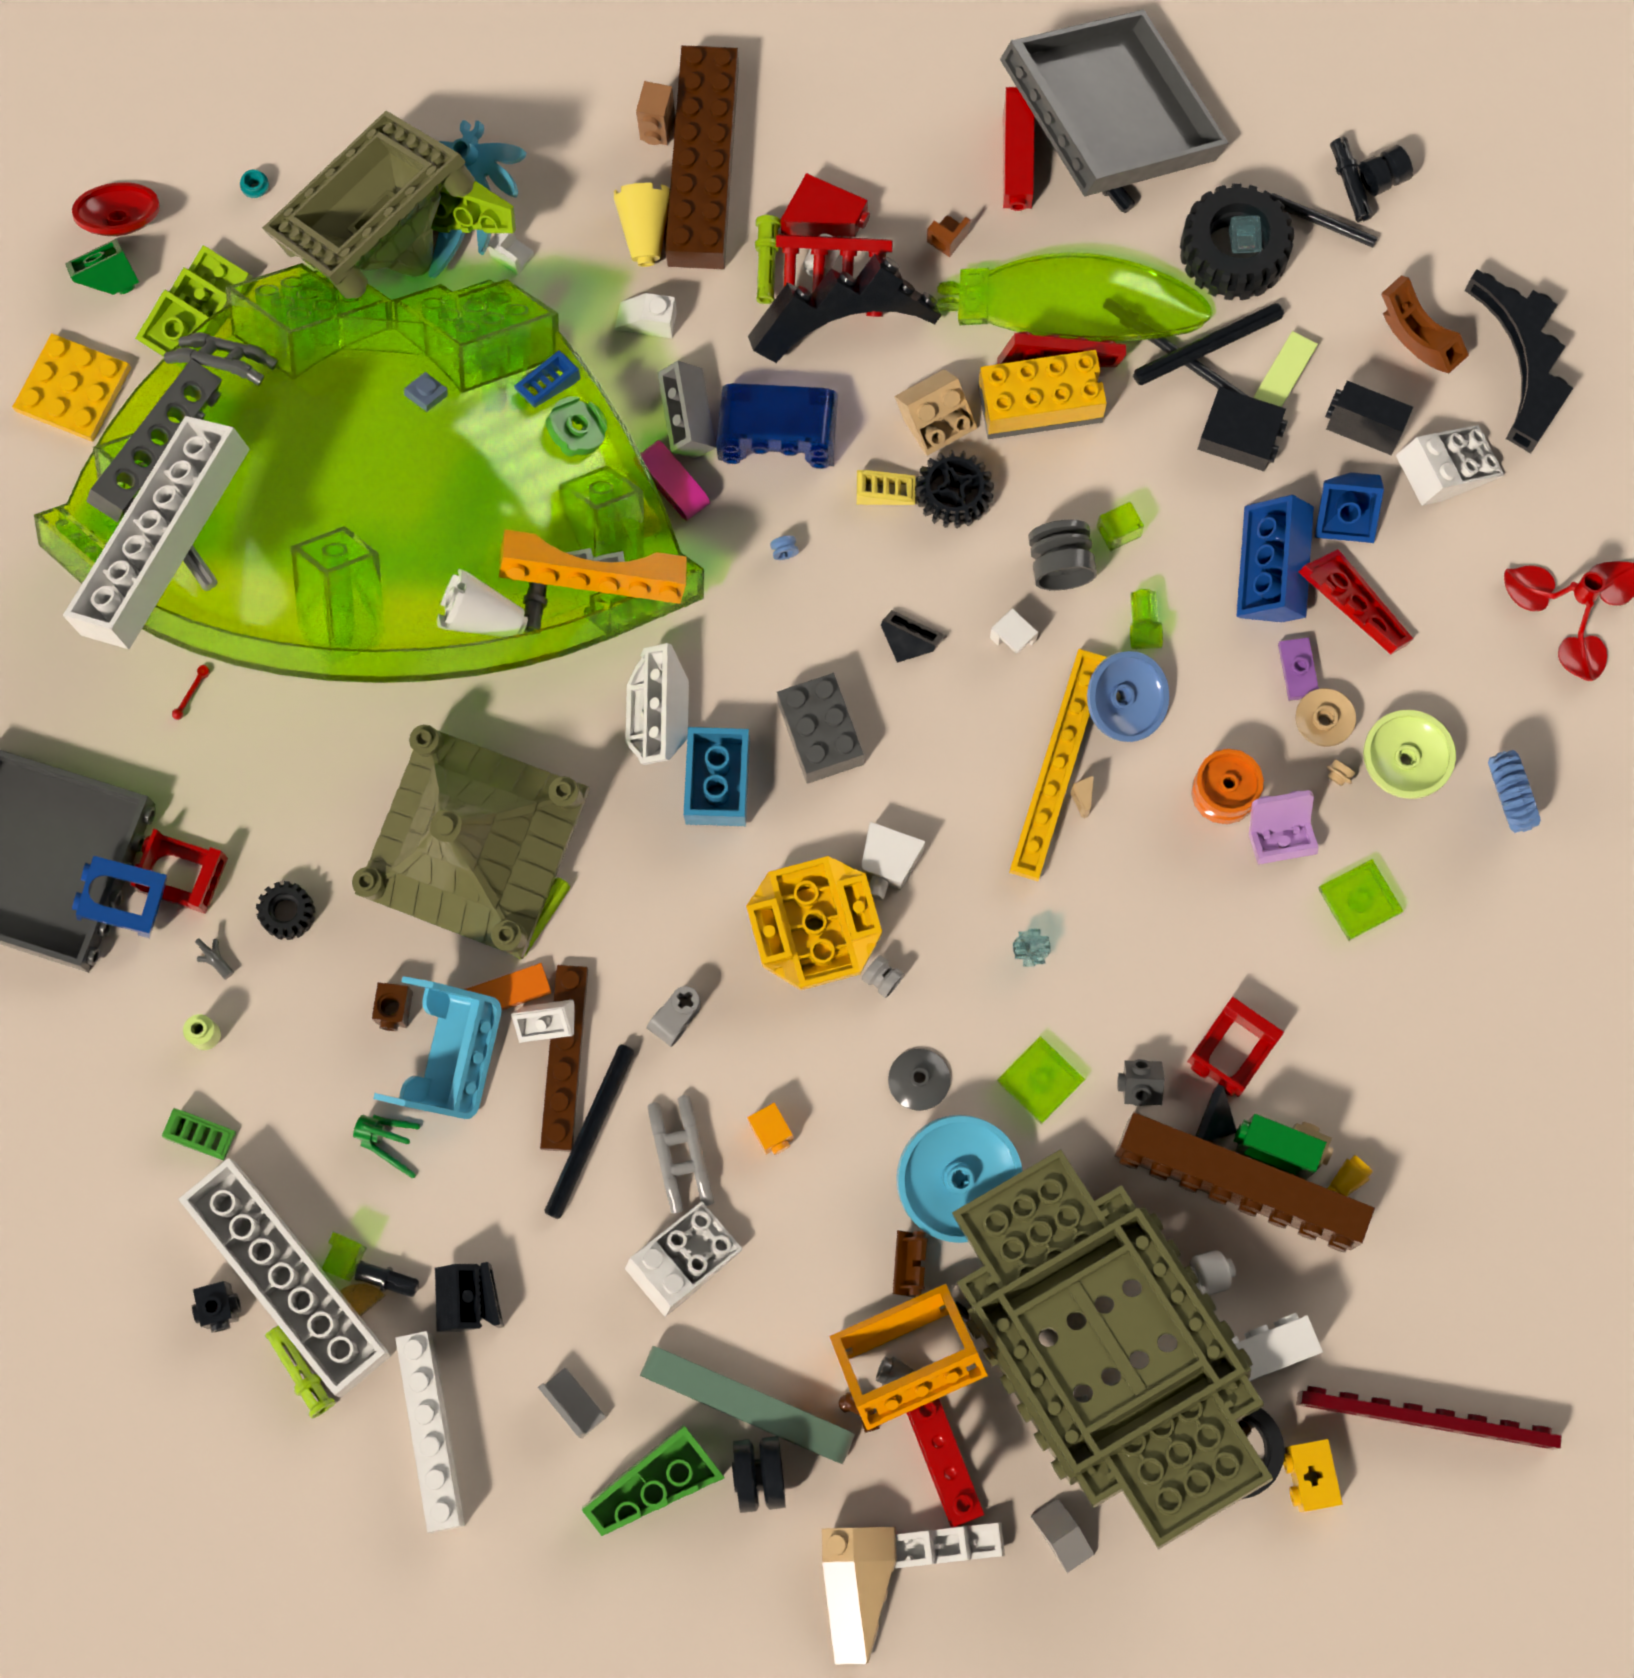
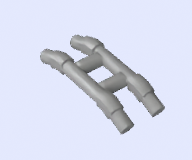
M682 1095L678 1098L684 1130L666 1134L659 1103L654 1102L647 1106L671 1213L683 1211L676 1177L693 1172L701 1201L706 1206L714 1203L691 1100L688 1095ZM687 1142L691 1160L673 1164L669 1146Z

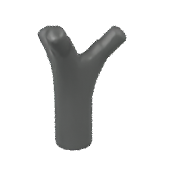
M200 938L196 939L195 943L205 954V956H198L197 961L212 965L225 980L232 976L234 971L220 955L218 948L219 940L213 939L211 949Z

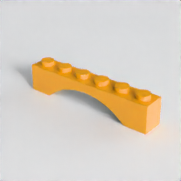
M505 529L500 548L498 577L680 604L686 587L687 557L656 552L647 557L626 562L592 561L565 553L548 544L536 534Z

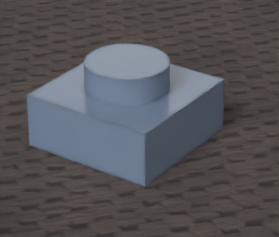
M424 372L404 388V396L425 413L444 400L448 394V389L427 372Z

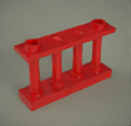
M777 234L776 247H782V253H785L784 286L787 282L795 286L796 254H799L800 248L811 249V254L814 255L813 293L824 278L825 255H828V250H840V256H843L842 271L849 273L853 277L854 256H857V251H869V257L876 254L881 258H885L886 252H892L893 240ZM867 312L866 316L883 317V312Z
M938 1398L907 1412L908 1419L950 1527H956L983 1516V1509L940 1399Z

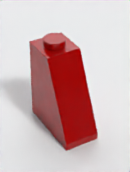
M806 173L781 218V233L784 235L819 236L820 234H829L833 237H855L859 229H864L869 221L868 200Z

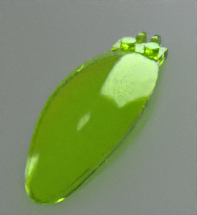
M1051 253L1012 261L991 270L989 268L960 269V283L944 281L937 286V292L940 295H959V299L954 297L940 298L936 304L940 311H958L959 326L990 323L1004 329L1016 332H1030L1038 336L1054 334L1059 335L1061 338L1074 339L1083 337L1087 338L1088 341L1097 342L1104 340L1115 342L1136 341L1187 334L1203 327L1210 320L1213 313L1211 305L1198 291L1174 277L1130 260L1093 253Z

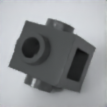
M1143 1059L1135 1061L1124 1060V1072L1118 1073L1117 1089L1118 1092H1123L1124 1104H1133L1135 1106L1162 1105L1165 1081L1162 1062Z

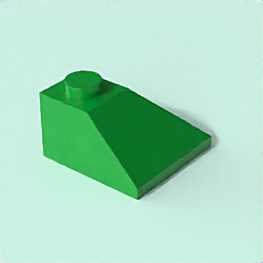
M117 238L65 263L74 283L112 295L116 293L126 294L135 288V284L139 283Z

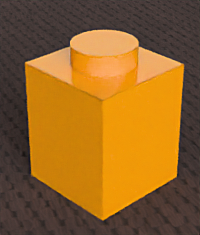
M775 1102L747 1117L748 1123L766 1155L770 1152L777 1155L790 1147L789 1142L793 1140V1134Z

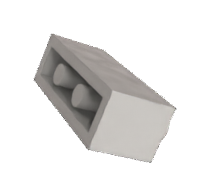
M676 361L657 372L671 452L697 459L715 449L716 444L702 368Z

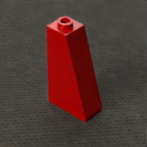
M1006 87L1003 109V208L1021 211L1031 209L1033 200L1034 114L1017 87Z

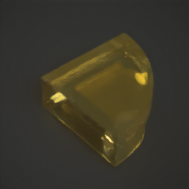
M353 1284L340 1290L360 1316L386 1296L381 1290L368 1284Z

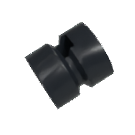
M1395 145L1381 152L1379 157L1372 156L1360 162L1359 174L1366 190L1371 195L1376 196L1391 189L1392 185L1397 186L1412 179L1413 167L1407 152L1401 146Z

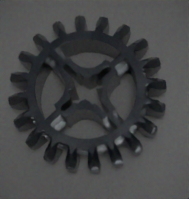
M953 450L949 451V457L946 458L940 452L937 455L938 461L929 458L927 461L928 467L922 466L920 468L921 476L916 477L915 484L918 487L915 488V496L920 497L917 500V505L925 507L923 509L925 517L933 514L932 522L934 524L942 519L943 527L945 528L948 527L949 522H954L955 528L958 529L960 521H964L969 527L972 523V518L979 521L982 517L981 512L987 513L989 510L988 503L993 501L994 495L991 491L994 490V483L990 482L992 474L990 471L984 472L986 467L984 462L976 464L977 457L975 455L966 459V452L964 450L960 453V457L955 456ZM956 472H960V473H963V474H965V475H963V476H962V475H958ZM943 474L944 483L938 485L936 490L931 491L930 487L934 480ZM950 484L952 487H956V490L959 488V495L957 492H953V489L949 490ZM978 488V494L975 499L966 505V495L971 493L972 489ZM943 503H949L954 507L946 506Z

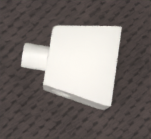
M870 822L861 872L865 873L867 879L871 880L869 887L874 899L883 900L888 886L898 890L903 888L923 854L925 841Z

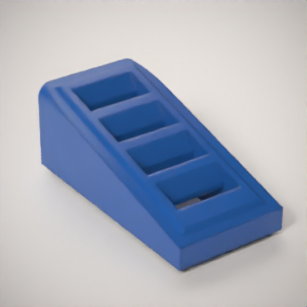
M558 350L514 385V388L535 408L581 379L579 368ZM560 370L563 374L559 376L556 371ZM550 375V376H551L552 378H554L555 380H554L553 382H551V381L547 378V376ZM542 381L547 387L543 389L537 382ZM532 386L538 394L534 396L527 388Z

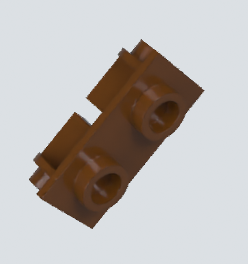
M897 1230L892 1294L915 1298L921 1295L922 1290H925V1267L921 1266V1261L926 1260V1246L928 1238H925L926 1232L913 1231L912 1233Z

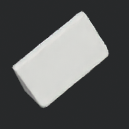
M573 1000L523 1006L511 1013L519 1043L574 1035Z

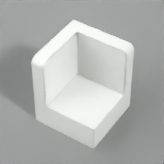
M515 232L496 233L488 245L491 258L517 275L534 256L532 249L516 239Z
M1012 608L991 628L990 639L998 646L1004 642L1015 653H1019L1028 643L1033 645L1036 642L1038 631Z

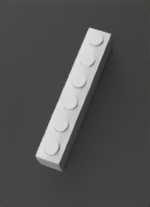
M424 1331L395 1337L427 1533L463 1527L465 1523L433 1334Z

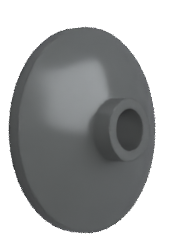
M912 1049L901 1054L893 1062L889 1071L888 1084L891 1094L899 1104L911 1110L923 1111L937 1106L945 1098L950 1087V1073L944 1060L936 1053L926 1049ZM916 1073H923L926 1077L925 1081L917 1083L913 1078Z

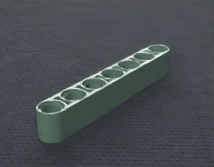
M652 1346L640 1373V1376L842 1465L855 1437L854 1433L656 1346Z

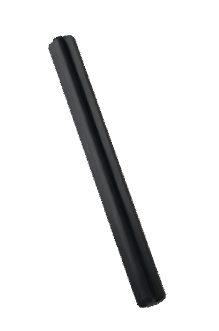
M1279 303L1265 307L1135 369L1133 378L1138 385H1144L1282 319L1284 310Z
M623 1044L618 1046L544 1211L546 1215L552 1218H561L634 1055V1050L629 1046Z

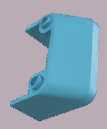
M403 976L401 982L425 988L422 1001L423 1008L427 1014L438 1017L424 1078L411 1076L406 1079L401 1087L399 1098L374 1093L373 1099L447 1116L470 1119L477 1113L480 1106L500 1022L501 1004L495 997L432 981Z

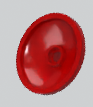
M125 182L111 183L90 189L79 196L72 206V215L79 227L92 234L113 237L124 236L150 224L157 216L160 204L157 194L146 186Z

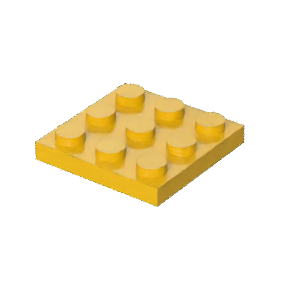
M51 333L12 407L15 412L93 442L124 384L131 366L127 362Z

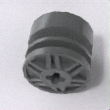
M1080 520L1052 521L1034 528L1028 534L1031 557L1035 559L1033 562L1035 584L1040 589L1049 591L1073 589L1083 586L1097 577L1095 557L1089 551L1092 548L1090 527L1086 522Z

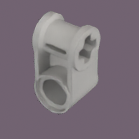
M683 986L675 990L664 1006L650 1020L647 1029L670 1047L675 1045L701 1008L698 993L689 986ZM689 996H692L693 1006L689 1007L686 1005L682 1009L680 998L687 999Z

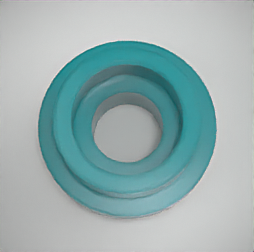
M252 169L242 175L240 188L247 197L258 198L267 192L269 181L264 173ZM259 183L256 187H251L252 184Z

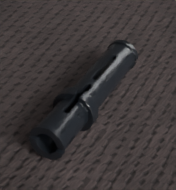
M1347 137L1342 138L1343 142H1341L1340 138H1337L1330 143V148L1337 163L1336 172L1338 175H1341L1356 222L1367 221L1374 214L1358 173V161L1353 158Z

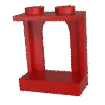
M153 829L151 836H147L142 846L143 855L140 863L136 864L135 867L153 871L156 861L167 855L202 865L192 893L166 885L162 900L206 914L228 857L221 850L212 847L207 850L162 835L159 830ZM131 882L130 885L138 892L148 895L150 887Z
M1232 996L1187 1062L1192 1065L1190 1067L1191 1070L1200 1077L1207 1078L1208 1076L1219 1085L1224 1086L1226 1095L1232 1097L1234 1094L1239 1097L1284 1034V1031ZM1235 1021L1260 1039L1239 1070L1233 1076L1228 1077L1209 1063V1058Z

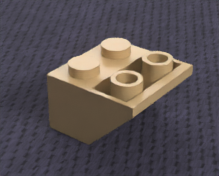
M945 369L894 396L904 422L927 456L977 429L958 378Z

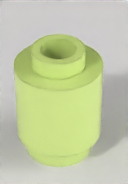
M193 1015L187 1019L183 1026L185 1039L197 1049H212L220 1040L221 1032L219 1026L206 1015Z

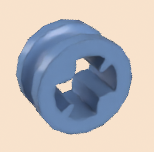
M789 535L771 541L770 547L775 550L773 558L775 560H785L796 556L799 553L798 547L794 546L796 538Z

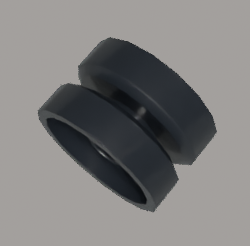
M779 1436L761 1439L759 1443L760 1459H755L754 1445L750 1439L733 1441L734 1462H732V1472L740 1513L758 1510L760 1506L759 1490H764L765 1504L769 1510L786 1508Z

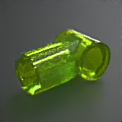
M1139 589L1138 591L1131 592V649L1162 648L1163 628L1162 623L1158 620L1156 591Z

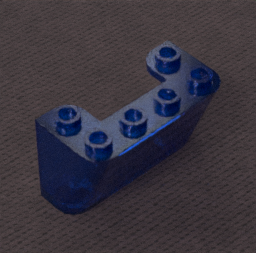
M740 383L724 385L721 393L716 437L718 460L727 464H738L740 460L746 458L747 450L755 454L781 452L787 456L805 453L806 462L813 468L824 469L828 466H834L838 393L829 388Z

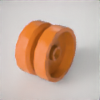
M1223 749L1215 751L1204 759L1193 780L1191 795L1194 806L1203 817L1214 823L1227 825L1240 822L1251 813L1252 802L1259 799L1262 794L1264 778L1261 768L1253 757L1241 750Z

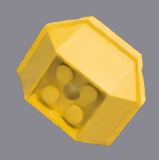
M829 856L769 871L754 896L751 897L746 905L762 967L799 990L861 975L882 936L881 925L866 874ZM817 918L822 921L823 926L819 930L813 931L807 928V921Z

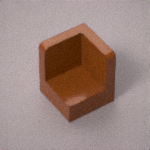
M948 215L944 217L940 224L934 220L927 228V243L950 257L970 233L971 220L965 217L959 223Z

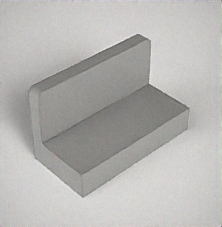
M566 1368L562 1369L546 1384L542 1383L538 1387L581 1439L607 1418Z

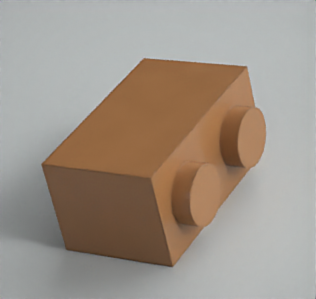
M644 81L636 115L640 140L650 145L662 144L668 146L676 115L672 86Z

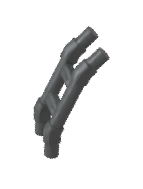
M202 332L180 337L179 346L181 348L164 354V360L167 364L188 363L193 359L200 365L239 375L258 386L261 385L265 376L253 369L248 363L241 361V358L245 356L247 359L254 360L259 364L261 363L271 370H274L279 362L278 359L266 353V350L257 345H246L213 337ZM192 347H193V348H200V347H202L199 351H196L195 349H192ZM216 350L229 353L225 358L212 355Z

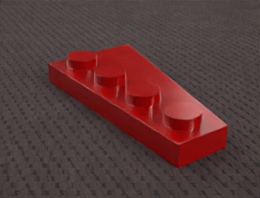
M1030 332L1014 333L997 357V364L1096 350L1100 368L1117 367L1126 356V344H1116L1112 340L1097 342L1088 341L1087 338L1083 337L1067 339L1054 334L1038 336Z
M1339 549L1306 564L1298 572L1389 654H1393L1406 647L1414 639Z

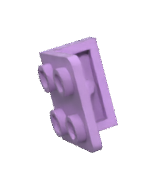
M1297 790L1289 794L1263 796L1252 802L1249 838L1258 865L1318 854L1319 847L1310 823L1314 801L1312 791Z

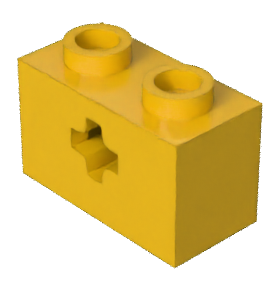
M1325 1439L1285 1447L1286 1454H1284L1283 1466L1286 1474L1291 1473L1293 1486L1289 1487L1292 1505L1294 1507L1298 1506L1299 1512L1343 1505L1329 1440ZM1309 1469L1311 1472L1317 1473V1479H1314L1312 1483L1309 1480H1304V1474H1307Z

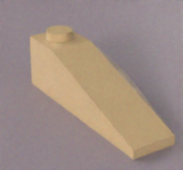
M896 1527L822 1529V1563L835 1664L869 1663L879 1627L878 1620L883 1602H886L888 1594L887 1587L890 1576L894 1572L897 1561Z

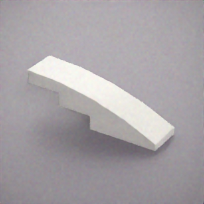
M999 1522L896 1534L897 1561L895 1568L1005 1556L1002 1524Z

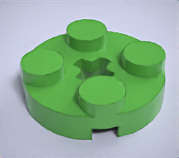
M575 396L559 400L546 419V427L550 437L567 456L593 453L602 444L607 430L606 418L599 407L592 402L586 404L579 401L580 397ZM572 421L576 424H581L583 426L582 429H575L572 426Z

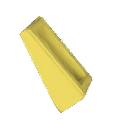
M857 470L856 505H915V476L872 470ZM866 483L872 484L871 492L866 491ZM877 484H883V493H877ZM889 484H895V495L889 494ZM901 484H907V496L901 495Z

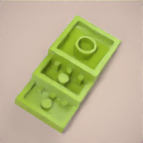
M203 245L189 269L183 267L170 291L164 289L135 339L164 357L166 352L176 351V349L181 348L179 346L180 337L190 336L192 333L198 332L207 333L212 336L234 307L253 276ZM192 347V349H195L196 351H199V350L202 348V347H200V348H193V347ZM174 363V364H176V365L179 366L180 368L184 369L185 366H186L188 363Z

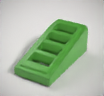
M173 1108L162 1137L168 1141L224 1161L236 1131ZM182 1120H186L180 1135L176 1136ZM195 1123L198 1127L192 1141H189L187 1139ZM206 1128L211 1129L204 1146L200 1145ZM219 1132L223 1135L215 1151L211 1148Z

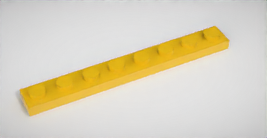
M1078 649L1009 873L1039 881L1090 715L1087 704L1089 681L1097 666L1107 658L1105 656Z

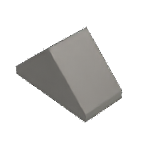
M1059 1499L1054 1500L1031 1516L1067 1573L1094 1555L1081 1529Z

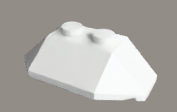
M669 643L644 648L640 655L642 658L635 666L627 684L625 742L643 765L670 760L684 744L688 736L689 680L672 645Z

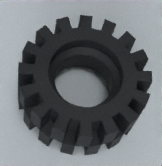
M284 881L283 885L276 882L274 883V888L271 889L268 886L264 889L267 893L265 895L260 894L258 899L261 902L260 904L256 903V909L258 910V914H256L257 919L261 922L260 924L270 935H274L277 939L281 940L283 937L287 940H293L292 936L296 935L298 938L303 936L301 932L304 929L306 931L310 929L309 923L314 922L315 917L313 913H316L313 905L314 902L308 893L296 883L292 885L289 881ZM291 900L297 905L295 917L285 922L276 919V906L281 901Z

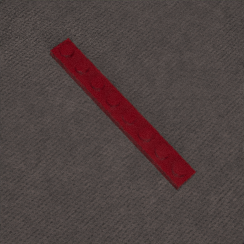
M1307 1386V1391L1297 1393V1406L1551 1450L1561 1448L1562 1435L1552 1434V1428L1546 1426L1532 1425V1430L1519 1428L1520 1422L1500 1419V1424L1487 1423V1417L1482 1415L1468 1414L1467 1419L1455 1417V1411L1436 1408L1435 1413L1424 1412L1422 1405L1403 1403V1408L1390 1406L1391 1400L1371 1397V1402L1358 1400L1359 1395L1355 1393L1339 1392V1397L1326 1395L1327 1389Z

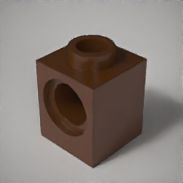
M377 983L372 1020L380 1025V1029L398 1031V1027L407 1028L413 991L410 987ZM398 1002L399 1009L395 1014H385L387 1004Z

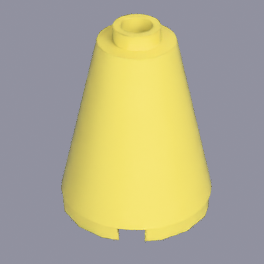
M634 183L621 186L620 193L616 189L613 191V198L631 259L634 262H638V266L641 267L654 266L655 261L660 260L669 209L670 188L661 184V190L653 189V183Z

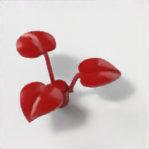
M1612 561L1597 564L1583 575L1579 583L1572 582L1570 586L1556 593H1552L1555 589L1554 578L1547 570L1541 567L1522 566L1515 569H1506L1504 572L1506 590L1511 599L1523 609L1542 611L1548 606L1549 598L1557 599L1570 591H1574V596L1579 603L1586 605L1578 630V638L1568 637L1564 639L1558 648V658L1561 665L1568 672L1585 681H1594L1599 678L1607 663V650L1600 638L1596 636L1584 638L1585 627L1591 608L1599 595L1605 603L1615 606L1625 605L1634 597V563Z

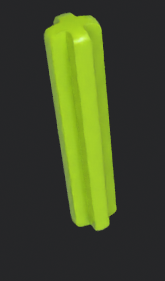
M559 877L555 878L525 956L570 889V885Z

